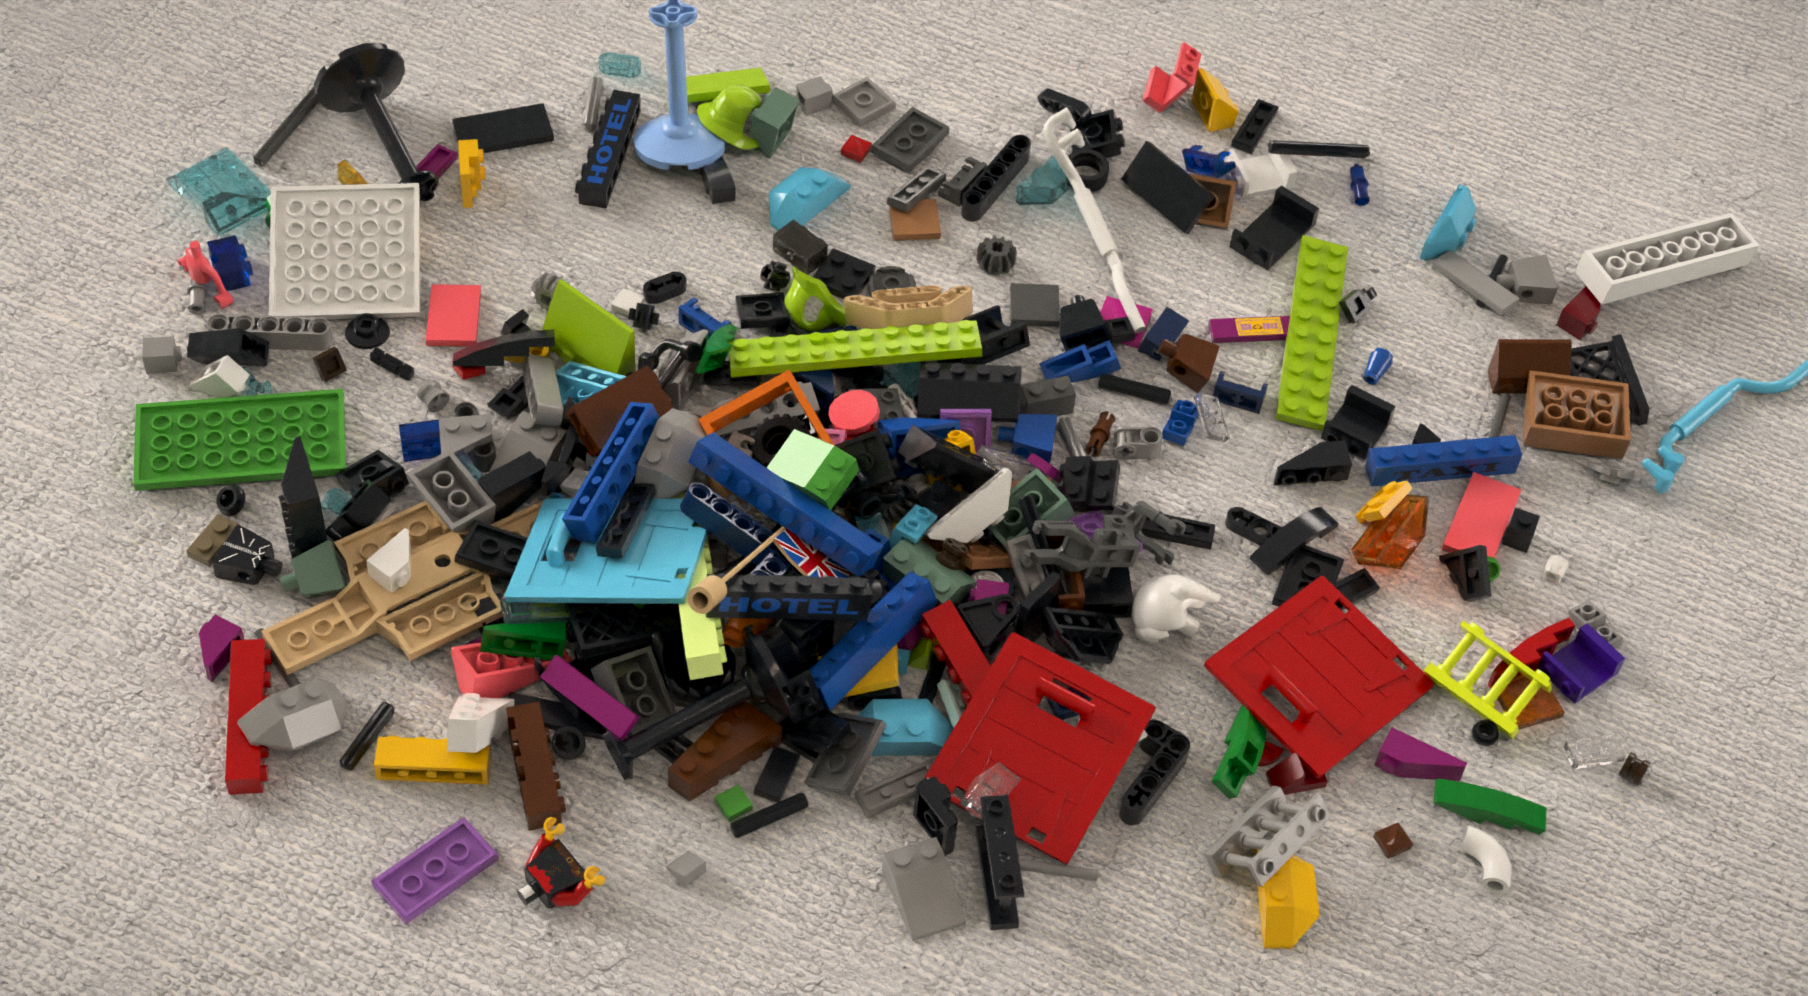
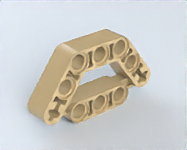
M930 285L877 290L872 292V298L861 295L847 296L844 298L846 324L863 329H880L888 326L904 327L913 324L928 325L938 322H960L973 312L972 288L969 286H955L942 293L941 287Z

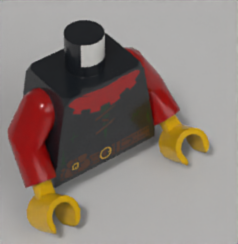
M549 817L545 820L544 830L547 833L541 835L525 865L527 885L517 890L518 896L525 905L539 898L549 909L556 906H576L593 890V885L601 886L605 882L604 876L599 874L595 877L600 868L589 866L584 870L559 838L554 840V836L562 835L565 831V827L561 823L553 830V824L556 822L554 817Z

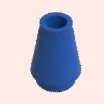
M1376 348L1375 351L1370 353L1363 377L1364 381L1368 384L1376 385L1393 364V355L1388 350Z

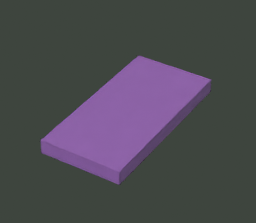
M463 817L371 880V884L405 924H408L498 861L499 856L466 818Z

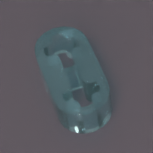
M606 52L599 56V70L603 74L626 78H635L641 74V60L636 56Z

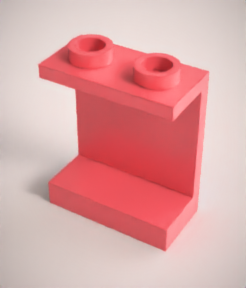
M1183 42L1174 73L1169 75L1157 66L1150 70L1142 101L1161 113L1194 85L1202 54Z

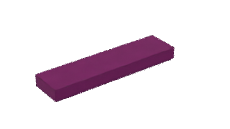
M558 655L554 656L540 676V678L620 739L624 740L640 718Z

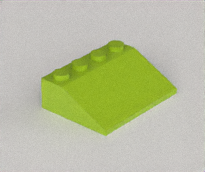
M560 279L557 282L542 330L554 329L555 347H549V351L556 353L565 363L572 361L623 376L628 372H636L634 330L567 282Z

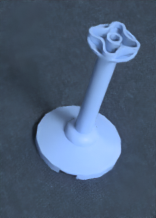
M667 0L666 3L649 9L650 21L664 28L669 114L648 120L637 129L633 138L636 155L646 164L669 170V165H688V170L711 164L723 155L726 141L709 131L701 123L698 114H688L684 27L696 21L698 15L696 7L682 3L681 0Z

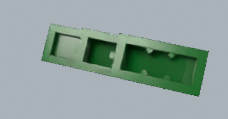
M728 324L712 333L697 363V373L702 374L723 367L732 347L729 342L734 341L738 330L737 327Z
M1439 778L1435 780L1433 804L1479 824L1489 820L1509 830L1517 825L1537 835L1546 831L1547 807L1487 787Z

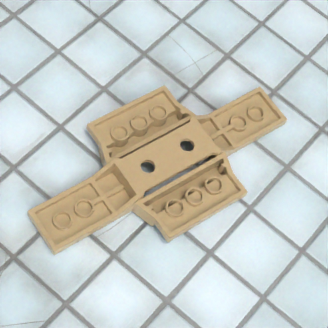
M544 500L491 525L528 538ZM423 501L334 542L336 551L347 566L350 583L335 597L262 630V637L272 650L286 675L376 633L380 634L397 648L401 647L409 661L482 627V623L485 621L488 624L505 616L506 609L492 590L490 579L497 576L454 562L455 555L468 531L451 532L429 503ZM406 528L409 530L411 543V578L406 585L391 593L369 577L366 560ZM569 538L567 543L573 541L574 539ZM440 558H446L451 561L447 567H438L435 564ZM470 572L474 573L473 575L465 579H462L448 587H445L431 595H428L414 603H411L397 611H394L386 615L387 611H393L397 608V606L401 604H404L410 600L419 599L421 595L435 588H442L445 586L446 583L455 580L459 577H465ZM490 597L497 608L477 617L475 611L480 606V600ZM477 601L476 605L472 607L470 603Z

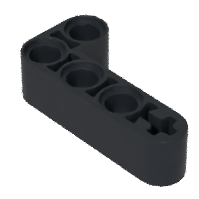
M1152 719L1149 721L1145 728L1148 736L1140 742L1141 750L1152 758L1122 798L1119 817L1128 825H1137L1143 821L1187 761L1190 749L1189 739L1159 720Z

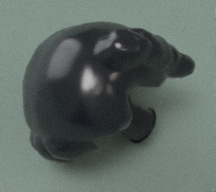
M659 631L652 633L653 655L666 688L677 698L684 701L697 702L734 682L736 659L735 654L730 650L731 646L726 644L720 645L725 646L727 662L722 663V675L690 680L682 631L667 639Z

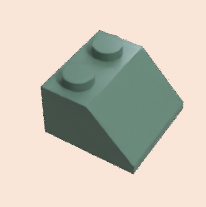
M777 87L774 88L771 94L767 93L764 96L761 107L759 109L755 108L750 117L752 121L750 132L765 156L769 159L791 132L800 102L799 99Z

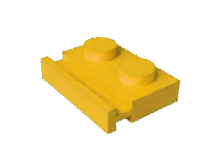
M1408 480L1398 483L1393 481L1382 486L1355 515L1358 522L1361 524L1365 520L1371 522L1385 519L1413 489Z

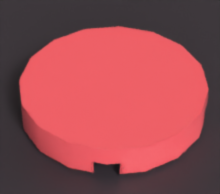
M851 390L841 394L832 402L828 414L833 428L846 430L847 435H857L871 428L870 425L874 421L875 423L877 422L880 409L876 398L871 393L863 390Z

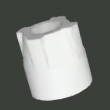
M1551 555L1546 563L1543 578L1555 584L1560 583L1569 566L1568 561L1562 556Z

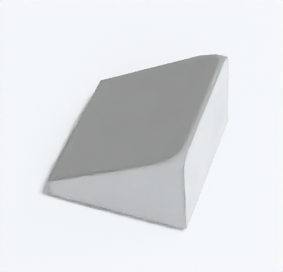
M687 851L667 865L666 869L683 887H686L706 872V862L699 856Z

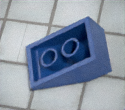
M907 417L878 420V429H882L884 433L888 432L891 437L893 447L889 449L892 458H898L902 469L901 472H898L899 477L919 473L925 474L922 466L919 465L918 469L909 466L904 462L905 457L897 452L912 424L945 439L948 437L949 432L960 430V421Z

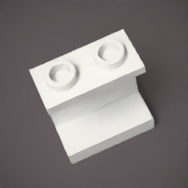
M1229 149L1227 160L1224 163L1226 172L1230 173L1233 181L1237 182L1235 189L1240 192L1242 198L1276 192L1281 185L1287 189L1294 188L1298 173L1289 155L1269 153L1268 155L1239 160L1234 149Z

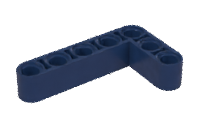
M692 483L680 504V509L686 516L745 558L774 534L702 483ZM773 542L751 560L757 566L751 572L753 575L788 576L793 568V565Z

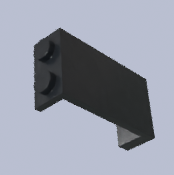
M1281 185L1275 192L1273 204L1243 232L1236 228L1233 230L1229 247L1268 271L1302 238V235H1305L1316 225L1320 208Z

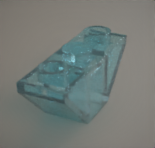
M1053 155L1048 158L1043 166L1036 168L1029 178L1022 180L1018 184L1016 189L1017 204H1053L1067 192L1069 179Z

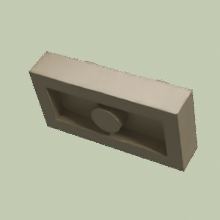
M217 514L186 550L188 557L210 567L213 559L238 523Z

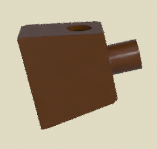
M1183 334L1175 344L1164 339L1159 346L1158 352L1169 357L1166 371L1199 393L1210 379L1220 346L1188 334Z

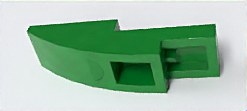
M1241 705L1224 741L1228 748L1212 780V783L1228 799L1236 798L1246 777L1255 774L1266 739V728L1243 705Z

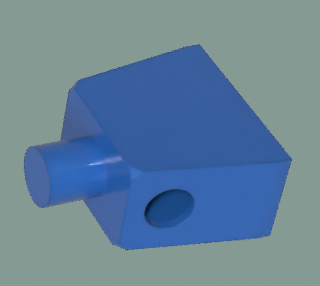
M1019 414L1018 423H1015V428L999 427L998 441L1012 443L1011 456L1013 458L1026 461L1031 453H1034L1050 464L1057 415Z

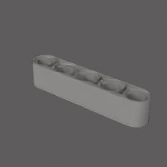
M214 314L207 320L208 331L241 328L269 341V349L323 351L329 349L333 344L330 322L321 317Z
M529 354L524 359L523 379L532 423L559 428L563 417V404L553 359Z

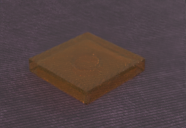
M1524 675L1514 677L1497 698L1504 711L1507 712L1531 682ZM1540 688L1516 718V725H1518V729H1523L1562 718L1565 712L1552 690L1550 693H1547Z

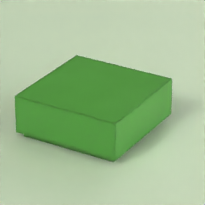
M739 784L714 797V802L728 822L753 810V804Z

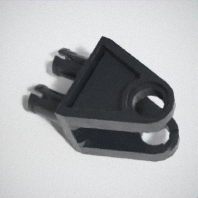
M1009 594L965 602L957 606L959 615L987 661H990L1003 647L1012 632H1016L1019 606L1017 600ZM1002 603H1010L1013 606V610L1007 608L1006 615L1000 614L997 608ZM1004 632L1003 642H997L996 639Z

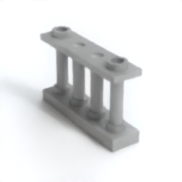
M1272 786L1204 853V856L1214 876L1223 878L1234 866L1248 868L1251 870L1257 885L1263 886L1331 815L1321 794L1316 793L1305 805L1288 803L1281 787ZM1285 814L1295 815L1288 823L1279 821ZM1268 831L1278 832L1271 840L1261 839ZM1251 848L1260 850L1253 858L1244 856Z

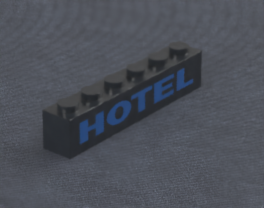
M613 89L611 97L606 99L605 114H601L599 119V131L595 130L593 147L590 146L587 153L588 161L582 165V178L576 182L575 193L579 195V204L607 209L641 112L640 94Z
M707 574V576L714 575L722 579L726 574ZM734 575L725 583L727 586L726 597L705 614L706 617L867 621L873 593L868 579L860 577Z

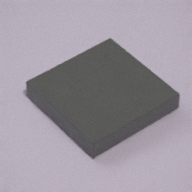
M1011 283V325L1023 321L1027 326L1059 327V285Z

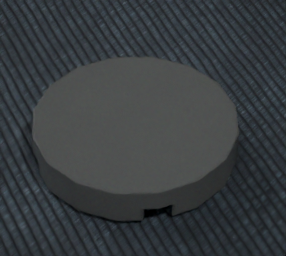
M886 266L877 269L876 273L871 274L868 282V292L871 298L872 292L877 290L916 287L914 276L911 273L910 275L906 273L905 269L896 266Z

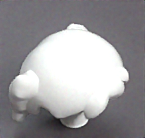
M1164 574L1154 576L1142 583L1134 596L1132 620L1135 625V635L1138 639L1155 643L1158 642V639L1170 636L1168 631L1178 630L1186 635L1187 638H1192L1199 632L1201 622L1190 616L1187 608H1202L1205 604H1217L1221 598L1219 594L1212 592L1203 584L1181 575Z

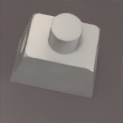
M1547 255L1513 260L1510 262L1507 274L1497 275L1496 278L1498 284L1506 289L1509 288L1511 293L1520 298L1519 302L1552 304L1558 289Z

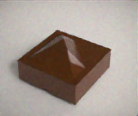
M1399 822L1375 832L1373 836L1388 859L1412 849L1413 846L1412 841Z

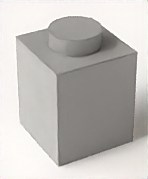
M821 76L796 84V98L800 100L799 106L806 116L831 107L833 91L828 83L826 84Z
M174 336L143 338L142 359L146 374L177 372V361H182L181 347L176 346Z

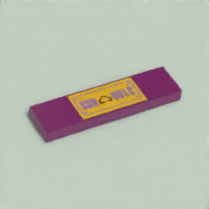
M1290 316L1210 319L1208 325L1212 343L1286 340Z

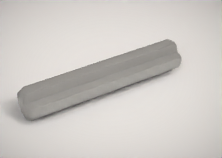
M592 77L590 79L583 128L586 131H594L596 129L603 87V79L601 77Z

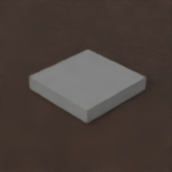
M868 77L832 96V102L859 127L896 108V102Z

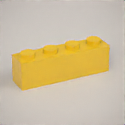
M394 735L378 737L374 760L376 780L488 785L492 760L491 744L476 753L447 751L448 738H401Z

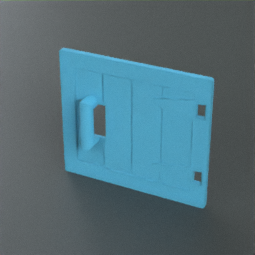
M546 498L541 505L504 595L506 602L683 604L686 601L708 531L703 527H695L696 522L681 511L680 504L683 499H652L623 558L597 556L596 546L609 523L608 521L596 542L582 541L575 560L565 561L563 551L568 539L573 537L563 522L562 517L574 498ZM545 554L548 561H543ZM678 574H686L685 579H677Z

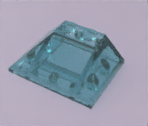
M228 147L166 178L167 183L179 195L187 192L203 209L205 222L218 236L268 211L265 201L271 195V191Z

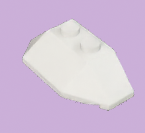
M1002 468L981 487L933 524L924 535L930 539L944 541L946 538H952L962 543H968L969 541L973 543L981 538L984 534L983 530L990 524L995 526L1004 518L1003 514L1008 510L1012 481L1010 469Z

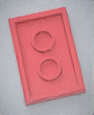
M431 284L426 346H471L477 343L481 285Z

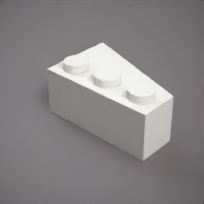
M465 693L463 696H459L448 718L447 751L476 753L490 745L491 738H502L503 731L509 733L506 707L514 706V699L480 697L477 693Z

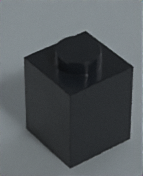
M1515 507L1502 545L1527 553L1540 516Z

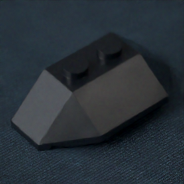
M1045 607L1042 610V629L1047 637L1048 644L1055 651L1076 662L1110 664L1113 661L1119 647V642L1124 634L1112 613Z

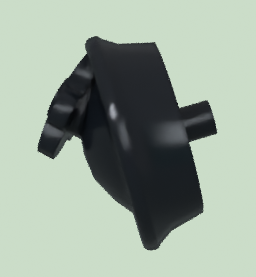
M238 485L226 486L221 489L216 499V504L220 511L226 516L238 514L245 504V492Z
M564 726L554 733L552 747L559 757L571 760L579 757L584 752L586 740L578 728Z

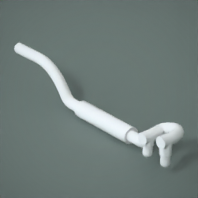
M1066 107L1046 121L1043 127L1044 139L1075 191L1074 198L1103 259L1107 260L1112 270L1113 284L1135 333H1141L1146 329V326L1127 288L1124 279V269L1117 255L1119 250L1090 189L1085 187L1078 171L1066 153L1067 148L1071 145H1076L1078 148L1083 147L1085 144L1083 136L1078 128L1059 140L1055 135V129L1060 124H1063L1068 129H1074L1076 126L1069 109Z

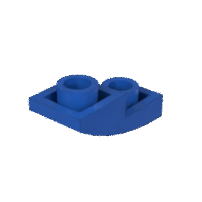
M1178 399L1162 431V439L1185 446L1197 421L1201 407L1191 401Z

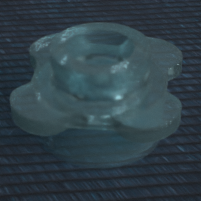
M332 488L326 492L325 500L321 501V507L324 510L329 509L334 511L335 514H340L342 508L352 497L340 488Z

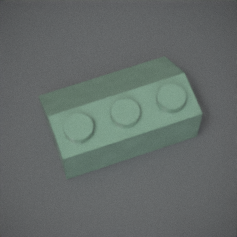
M1038 468L1010 489L1008 510L1003 514V520L995 526L990 524L987 527L993 532L995 541L1006 553H1008L1005 545L1006 541L1030 534L1019 503L1020 498L1032 495L1040 519L1044 521H1068L1075 515L1068 499Z
M908 539L901 540L883 557V574L894 583H897L910 571L930 581L938 601L933 608L948 600H951L956 607L971 592V588L977 586V581L960 568L952 570L940 564L935 557L938 552L921 539L917 543H913Z

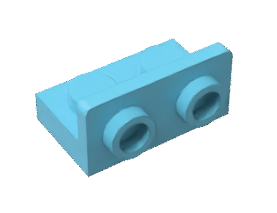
M916 504L894 527L889 540L891 549L901 540L908 539L913 543H917L937 521L938 516L927 508Z

